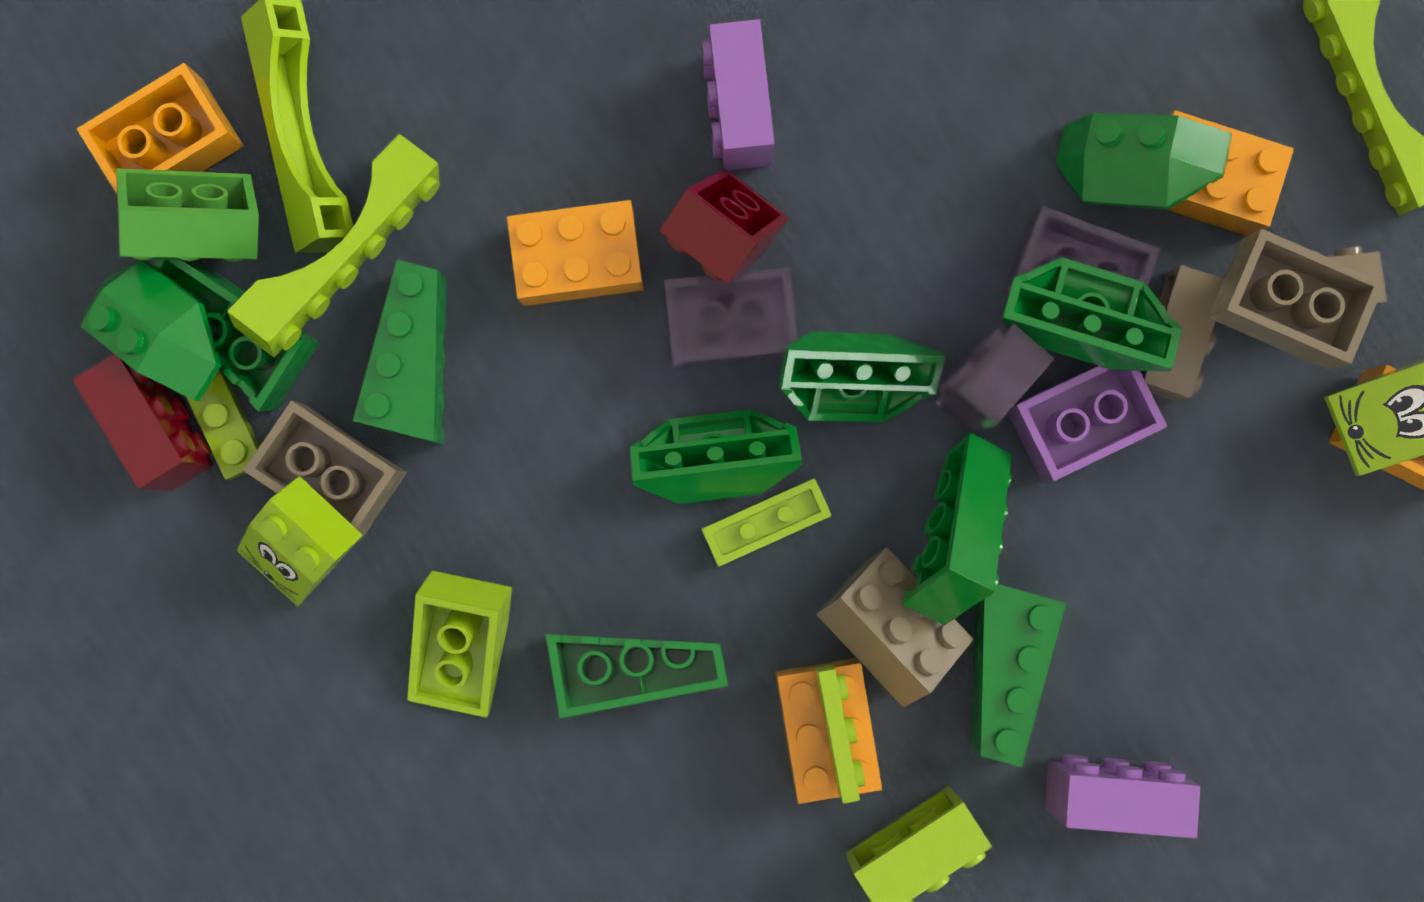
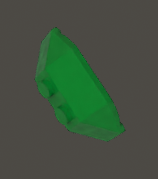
M1093 112L1064 125L1056 166L1084 204L1169 210L1196 194L1212 182L1213 184L1224 177L1232 134L1178 115Z
M1063 257L1015 277L1012 280L1001 318L1005 324L1033 346L1111 370L1171 371L1182 328L1175 320L1172 321L1164 306L1145 282Z
M139 260L105 277L83 314L80 326L136 372L192 400H201L221 367L218 353L214 352L213 335L204 304L148 261Z
M812 331L786 346L779 387L808 421L885 422L911 408L922 398L928 399L937 393L946 356L942 352L890 334Z
M752 409L668 419L651 431L641 442L637 441L630 446L633 486L678 504L762 494L802 465L796 426L789 423L783 424L773 417Z

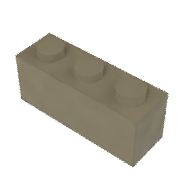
M1179 265L1167 272L1158 300L1164 306L1172 321L1175 320L1182 328L1171 371H1140L1152 394L1178 402L1192 398V394L1195 395L1199 391L1204 378L1203 371H1200L1204 356L1209 355L1216 340V333L1212 332L1215 321L1209 319L1208 316L1223 283V278L1184 265Z

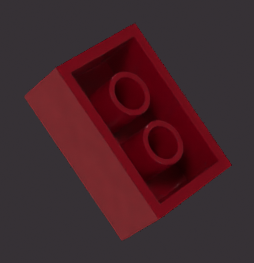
M724 168L687 188L659 231L668 238L667 241L673 249L685 255L689 254L700 262L702 270L709 277L717 281L723 280L728 284L764 255L790 218Z
M115 354L72 379L138 489L173 491L213 466L212 461L207 455L211 452L210 447L202 435L198 432H193L187 422L190 416L184 404L178 398H173L166 386L136 372Z

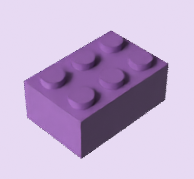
M760 19L710 24L709 40H702V60L705 80L712 79V81H707L709 120L717 119V122L711 123L714 159H721L722 168H726L729 171L771 166L775 143Z
M1098 365L1006 409L1042 483L1056 481L1168 427L1140 371L1111 370Z
M1063 754L1062 761L1048 760L1045 810L1066 828L1197 839L1200 785L1185 778V772L1171 769V765L1167 763L1146 761L1145 768L1129 766V761L1118 758H1104L1103 764L1089 763L1088 758L1084 756Z

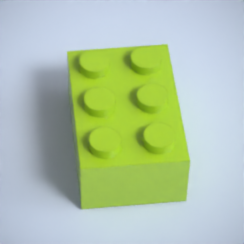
M948 785L845 854L853 874L871 902H913L912 899L924 891L934 892L943 887L949 881V875L962 866L968 869L977 865L985 858V851L990 849L992 845L965 803Z

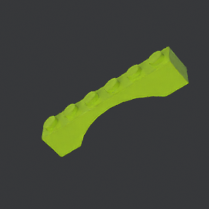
M258 0L241 16V21L294 252H329L345 238L352 229L353 222L347 197L336 186L327 172L318 152L312 131L307 96V60L310 36L301 0Z
M1302 0L1304 3V14L1308 21L1313 23L1320 39V50L1323 56L1330 61L1336 75L1337 88L1346 97L1353 113V124L1356 130L1362 133L1369 149V160L1372 166L1378 170L1386 187L1385 195L1387 201L1395 208L1398 216L1424 206V136L1412 128L1395 109L1383 87L1376 66L1373 42L1375 18L1380 0Z
M398 134L372 161V181L367 202L356 224L345 238L325 256L302 269L278 277L257 280L227 311L233 326L273 357L282 349H290L299 339L302 332L300 329L311 318L317 319L326 311L332 295L339 288H347L355 280L359 271L358 268L367 258L372 260L377 257L386 244V238L395 229L401 230L408 224L413 216V209L422 200L427 202L435 195L440 186L439 163L401 134Z

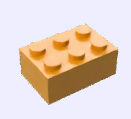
M182 63L76 128L116 194V168L203 172L244 147L204 80L185 63Z
M1174 110L1170 115H1178L1230 132L1232 140L1224 177L1213 184L1212 182L1196 194L1170 208L1168 211L1246 236L1260 229L1265 230L1270 227L1294 148Z
M631 200L507 216L517 299L523 306L644 290L634 210Z
M856 658L775 671L794 790L798 804L839 797L815 667L831 664L836 669V675L844 674L849 700L842 701L844 717H852L856 731L857 743L850 744L852 760L861 761L865 779V786L858 787L859 794L882 790L862 665Z

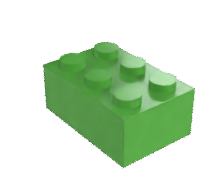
M116 168L120 256L133 257L139 260H149L154 257H174L185 261H194L200 258H222L231 262L257 259L259 213L251 174Z

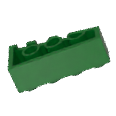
M157 257L153 266L204 304L213 335L214 352L218 353L224 375L234 385H238L250 398L248 401L258 412L277 410L320 342L301 330L299 339L290 349H282L275 357L271 356L236 329L227 311L245 291L199 260L185 261L174 257Z
M397 259L353 421L444 445L442 419L445 393H443V369H445L444 331H446L447 278L438 270Z
M971 432L947 452L933 498L940 503L934 508L927 519L923 534L930 538L923 554L915 557L911 571L918 575L917 582L913 590L908 589L905 591L901 605L945 626L995 592L999 583V575L997 574L998 559L1004 544L1003 539H1001L1003 521L1008 512L1006 505L1007 489L1012 480V473L1010 472L1011 453Z
M998 584L995 592L990 597H985L976 604V613H974L975 655H973L974 693L972 694L971 748L980 756L1022 768L1066 603Z
M546 634L560 719L729 687L720 643Z

